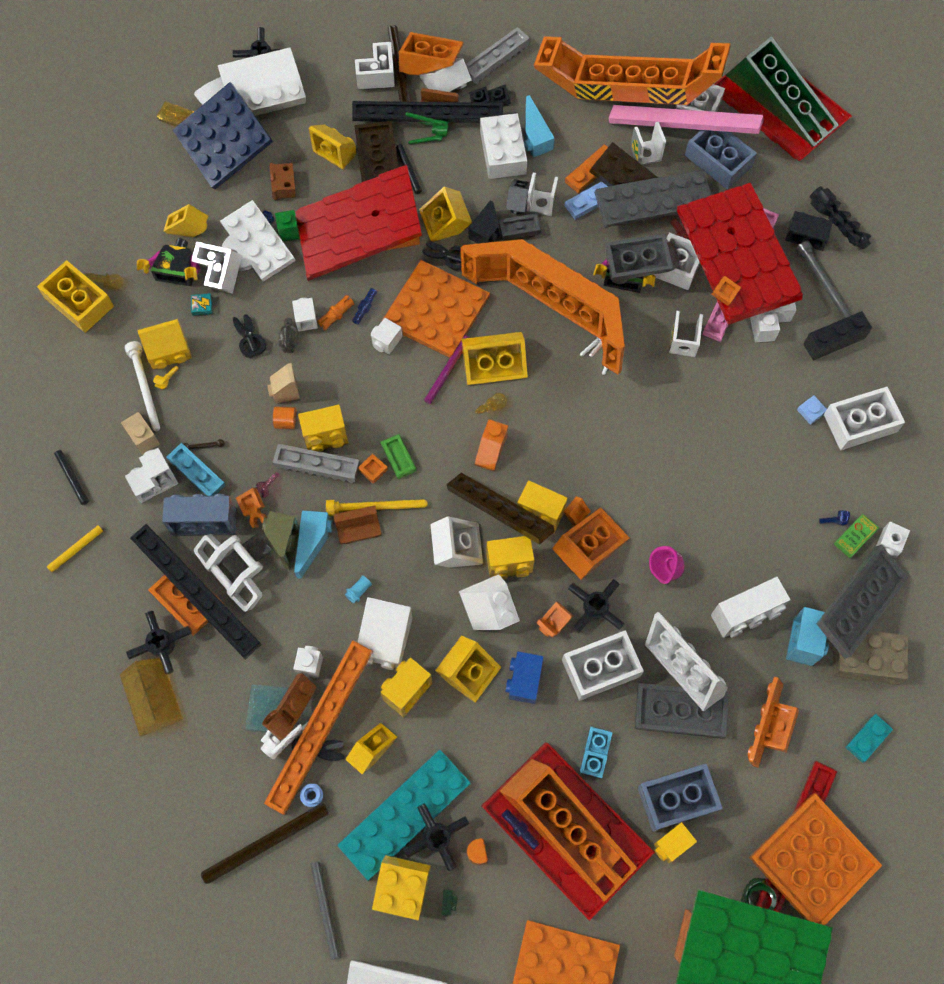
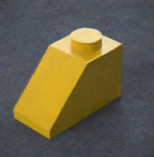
M188 204L168 215L163 232L193 238L206 231L208 215Z
M379 723L355 743L345 760L361 774H364L393 744L397 736L382 723Z
M681 822L654 843L656 847L654 851L663 862L666 860L670 863L693 846L697 840Z

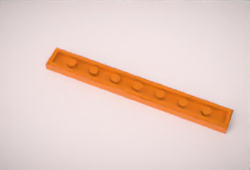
M352 640L265 800V805L283 815L287 813L373 653L372 650Z

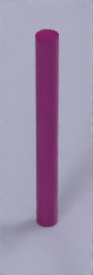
M462 340L425 397L424 401L431 404L463 353Z

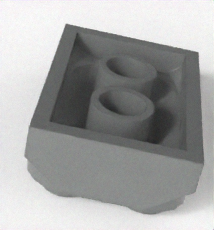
M665 234L605 243L610 278L612 282L617 284H624L632 278L673 271L680 267L676 246L666 239Z

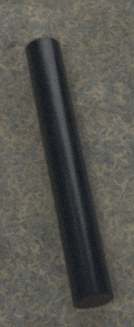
M399 144L396 146V150L403 166L407 165L414 193L420 194L422 189L403 145Z
M62 450L56 451L54 455L80 504H87L89 500Z

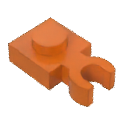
M251 488L236 497L244 517L250 516L249 522L251 527L258 528L257 519L260 518L261 523H263L264 518H267V516L260 511L265 506L257 488Z

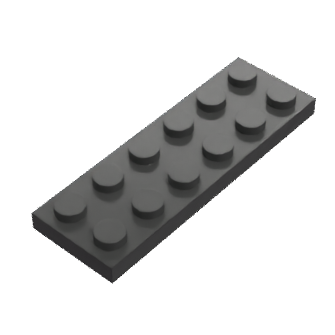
M697 170L598 188L594 194L604 227L608 228L678 214L677 206L706 198L711 195L704 170Z
M882 545L876 546L816 623L844 659L852 656L908 578Z

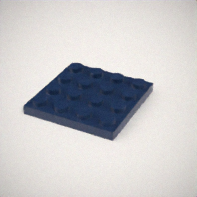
M231 82L173 129V132L213 189H217L273 142Z

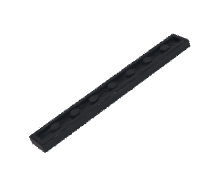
M352 101V121L426 122L406 116L405 114L408 112L452 123H480V118L503 115V103Z
M147 524L130 537L137 547L245 660L262 645Z

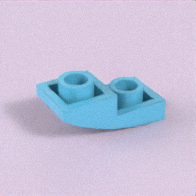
M590 726L580 773L599 778L603 777L612 731Z

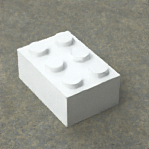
M518 113L480 118V134L489 179L526 175L527 157Z
M888 387L830 404L824 413L840 450L897 433L905 423Z
M775 577L719 603L712 612L711 617L723 638L729 635L733 638L743 633L742 630L748 626L750 629L762 624L761 621L767 617L769 620L780 616L781 612L786 609V604L790 601V598L778 577Z
M626 630L563 655L562 659L579 701L637 679L644 672Z

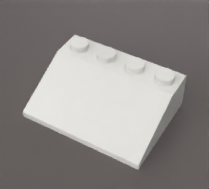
M291 48L218 65L223 86L231 82L255 116L306 103V96Z
M657 612L654 615L645 646L695 703L705 711L724 697L728 687L724 679L713 672L710 664L696 653L694 646L691 643H687L681 636L679 629L672 626L667 619Z

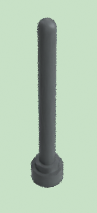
M805 241L798 245L795 251L799 257L807 260L843 318L851 316L848 308L813 256L811 243Z

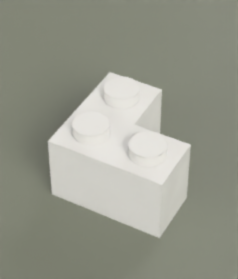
M391 42L373 43L374 58L355 59L358 89L395 87Z
M196 242L192 262L208 267L204 285L233 294L242 255L230 249Z
M795 302L750 317L755 343L775 341L780 331L779 323L791 322L796 312Z
M159 448L145 452L143 456L139 457L143 466L141 468H134L129 474L125 475L140 503L179 484Z

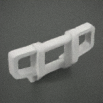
M212 534L204 535L194 548V553L207 571L212 572L227 590L229 597L243 611L252 610L262 598V592L251 578L262 570L263 565L259 561L256 562L241 545V540L237 535L231 536L222 544ZM208 542L215 549L210 558L203 551ZM233 548L249 566L237 577L234 583L218 567L226 554ZM245 585L253 594V598L249 603L239 595Z

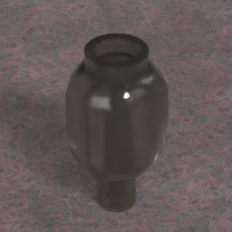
M286 318L284 326L280 329L279 346L284 353H293L298 345V331L293 326L292 319Z

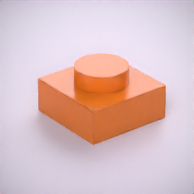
M723 276L711 295L728 306L741 287L726 276Z
M372 454L358 467V470L374 484L388 470V467Z
M576 496L563 512L571 524L576 526L591 511L584 500Z

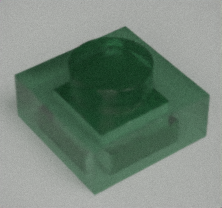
M443 890L441 914L443 916H451L452 911L457 910L458 896H453V890Z

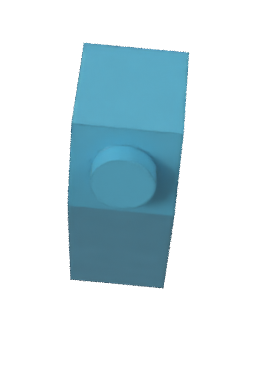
M529 95L526 96L524 147L527 152L530 151L534 158L553 150L555 138Z
M302 511L294 570L297 578L303 577L327 541L328 532H332L333 520H330L328 512Z

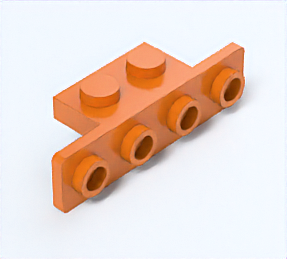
M774 677L773 682L768 685V698L766 704L764 703L761 708L762 718L754 731L755 741L748 750L749 762L756 768H759L765 747L787 753L799 713L797 707L778 703L783 689V683L778 677Z

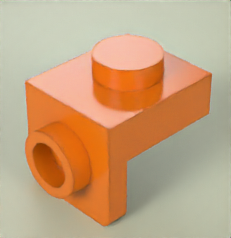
M557 601L543 618L539 619L536 623L540 626L539 630L545 636L555 637L574 615Z

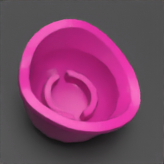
M661 546L654 549L649 558L651 573L662 584H668L681 577L684 573L683 557L670 546Z

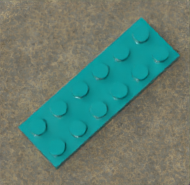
M439 750L337 846L367 881H370L380 871L381 862L385 855L395 857L426 827L417 809L419 805L425 803L434 820L471 783L447 756Z

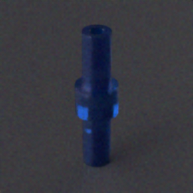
M370 288L365 299H362L359 303L358 311L352 319L353 323L359 325L365 313L369 312L372 307L371 302L377 294L375 289Z
M509 809L501 815L512 826V831L518 837L521 836L533 850L540 844L527 830L529 827L523 821L520 822Z

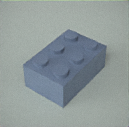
M701 130L688 141L685 156L727 190L752 168L757 155L753 149L731 132Z
M195 494L192 497H184L182 495L164 497L162 522L172 536L236 534L237 510L230 496L225 494H215L214 496Z
M707 764L644 782L637 787L652 832L710 815L723 809Z

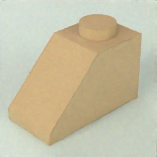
M292 363L285 365L270 376L271 384L267 385L270 397H274L276 404L300 399Z
M139 412L121 422L142 455L160 445Z

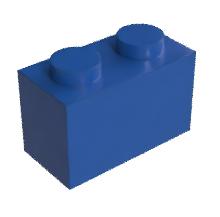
M517 651L516 658H511L509 670L513 671V677L507 680L505 691L509 693L510 700L535 704L544 656Z

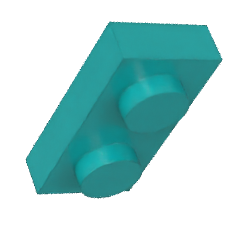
M874 714L845 748L864 763L893 729L877 714Z

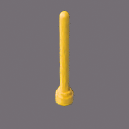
M333 499L326 500V512L331 517L339 512H347L370 506H376V510L425 508L428 502L422 499L339 503V501Z

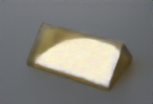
M160 658L135 661L119 674L140 737L183 720L169 676L164 672Z

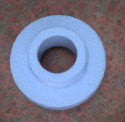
M307 784L300 792V799L305 806L315 807L322 802L323 791L317 784ZM310 792H315V799H308V794Z

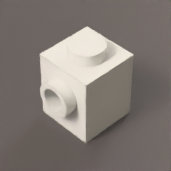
M300 298L292 301L298 332L317 329L318 325L313 299Z
M384 318L380 325L375 326L371 332L373 347L379 352L384 351L387 354L392 352L403 337L402 327L387 318Z
M889 522L883 528L876 546L882 545L889 555L895 559L902 552L910 530Z
M305 646V649L298 647L293 668L296 674L303 673L306 677L319 678L323 656L318 651V648L313 646Z

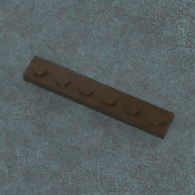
M462 472L446 484L448 491L539 545L555 532L552 524Z

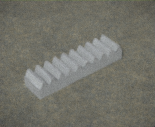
M517 27L469 61L466 67L472 81L477 85L480 79L483 81L485 76L488 77L491 71L494 73L496 68L499 69L502 63L505 65L507 60L510 61L512 59V56L516 57L517 53H521L523 48L527 49L530 38Z
M278 444L273 465L278 469L282 467L285 470L291 469L293 472L300 471L302 474L306 472L309 475L316 474L318 477L324 476L327 479L331 477L334 480L340 479L342 482L348 481L353 483L356 480L360 461L358 459Z

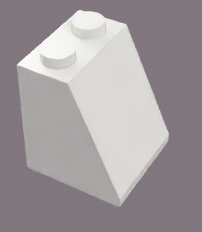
M367 597L358 643L373 651L367 662L368 665H372L374 662L381 664L382 668L394 670V667L397 668L399 666L413 620L411 607Z

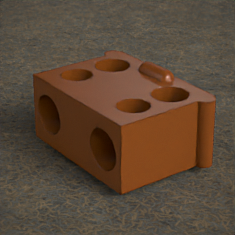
M270 163L273 200L296 197L293 163Z

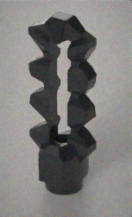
M820 186L810 195L812 200L810 204L819 213L828 216V219L833 221V224L838 227L839 231L848 238L849 243L861 249H865L871 244L869 241L871 235L859 230L861 226L859 222L849 220L851 217L850 212L839 210L841 203L836 200V196L829 188L824 189Z

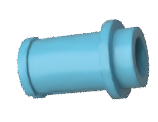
M361 576L350 589H346V598L352 603L359 602L360 596L372 586V583L365 576Z

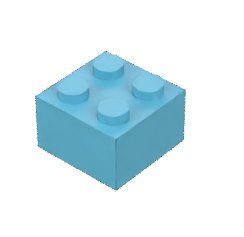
M804 607L794 617L786 655L787 660L813 666L817 661L821 660L823 655L826 656L829 643L826 642V635L816 624L825 612Z

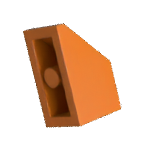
M488 420L476 456V466L495 471L508 436V425Z

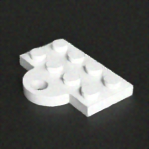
M253 200L220 220L230 235L225 239L221 248L230 249L242 255L238 271H246L253 268L262 282L295 262L291 252Z

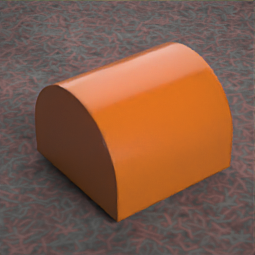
M274 407V428L295 429L296 407Z
M482 838L473 840L467 848L468 859L475 865H483L488 862L484 839Z

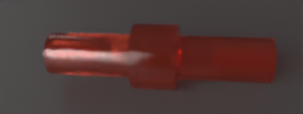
M673 219L670 223L676 231V235L690 240L678 219Z

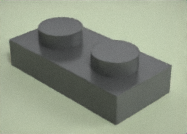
M537 214L499 220L502 240L539 235L541 232Z

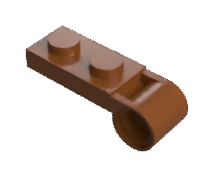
M303 673L297 674L277 709L271 711L265 717L262 725L278 740L284 739L299 720L317 687Z

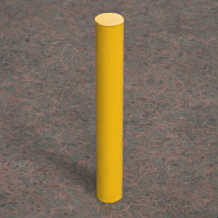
M97 525L46 567L53 573L99 536L103 530Z

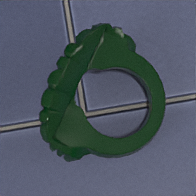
M753 878L750 880L743 891L741 901L753 905L750 901L751 893L753 891H765L772 899L771 906L768 909L774 910L777 902L774 890L766 884L765 879Z

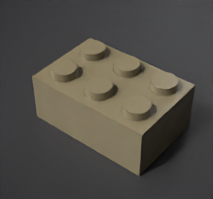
M869 631L852 656L845 659L833 645V677L900 685L908 679V635Z

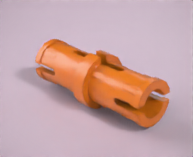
M345 295L335 306L332 305L329 311L317 320L320 327L324 326L323 330L326 331L337 319H342L343 314L354 306V301L351 298L348 300V295Z

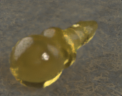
M84 273L91 281L103 282L104 287L108 285L109 288L114 290L119 289L123 284V280L118 274L109 275L106 273L103 276L94 273Z
M495 393L487 399V403L479 406L475 413L483 414L489 410L496 411L497 409L504 408L507 404L506 396L502 393Z

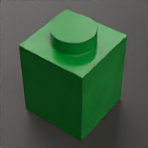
M295 211L275 213L280 239L283 242L300 239Z

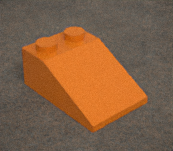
M410 32L399 51V72L408 75H420L453 66L463 47V42Z
M600 507L563 534L552 550L582 580L627 542L630 537Z

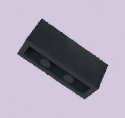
M863 311L809 333L803 345L814 361L865 339L872 326Z

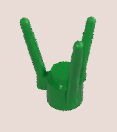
M406 112L405 115L408 117L426 121L418 123L431 125L432 134H436L432 137L410 140L408 144L435 140L442 141V137H447L448 122Z

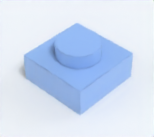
M812 396L797 408V411L810 425L822 417L827 410L815 396Z

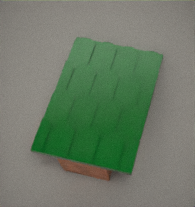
M697 889L693 910L685 909L674 957L680 965L675 984H821L833 927Z

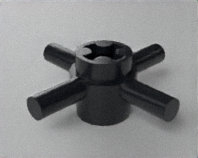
M259 27L257 29V40L251 44L250 50H233V58L253 57L282 49H271L267 42H265V29Z
M613 579L603 592H593L589 595L575 583L569 586L568 590L583 601L584 614L572 627L575 632L580 633L591 619L605 618L618 630L623 627L625 623L609 611L608 598L620 585L616 580ZM597 602H600L602 604L599 607L600 610H595V608L590 606V603L596 605Z
M149 611L145 615L151 631L146 636L145 644L126 651L129 659L147 652L159 656L164 672L168 675L174 672L169 658V654L174 650V641L192 634L190 626L172 633L159 629L154 611ZM158 640L160 641V648H157L156 642Z
M425 803L419 805L417 809L426 828L423 832L422 840L404 849L407 858L428 848L440 853L448 871L455 869L457 866L447 847L451 840V834L469 825L467 817L464 816L445 826L442 823L434 822ZM431 832H442L443 835L440 836V843L431 840Z

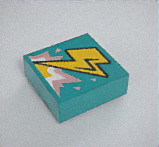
M211 293L191 295L192 316L212 314Z

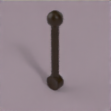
M222 439L217 440V442L193 445L183 443L189 450L210 446L223 447L225 444Z

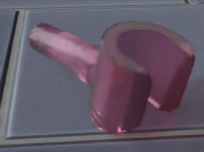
M277 472L265 482H258L256 484L258 493L262 494V498H266L269 495L268 487L279 476Z

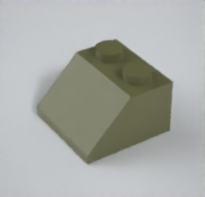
M270 511L268 518H264L262 530H264L271 547L284 568L290 570L299 538V525L295 516Z

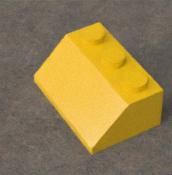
M522 332L461 339L467 385L528 378L525 339Z

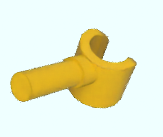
M174 366L164 377L156 375L153 380L156 383L155 387L166 389L170 377L179 368Z

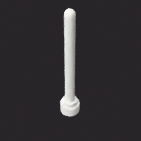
M137 341L129 342L125 345V351L127 356L133 360L153 431L157 432L160 430V424L140 358L143 352L142 346Z

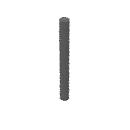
M320 862L311 863L331 960L340 958Z

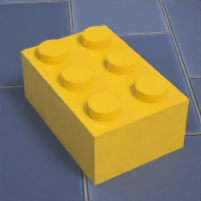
M67 260L37 286L44 299L84 333L114 307L108 294Z

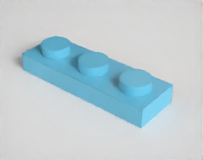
M182 443L166 456L206 496H214L226 486L214 472Z

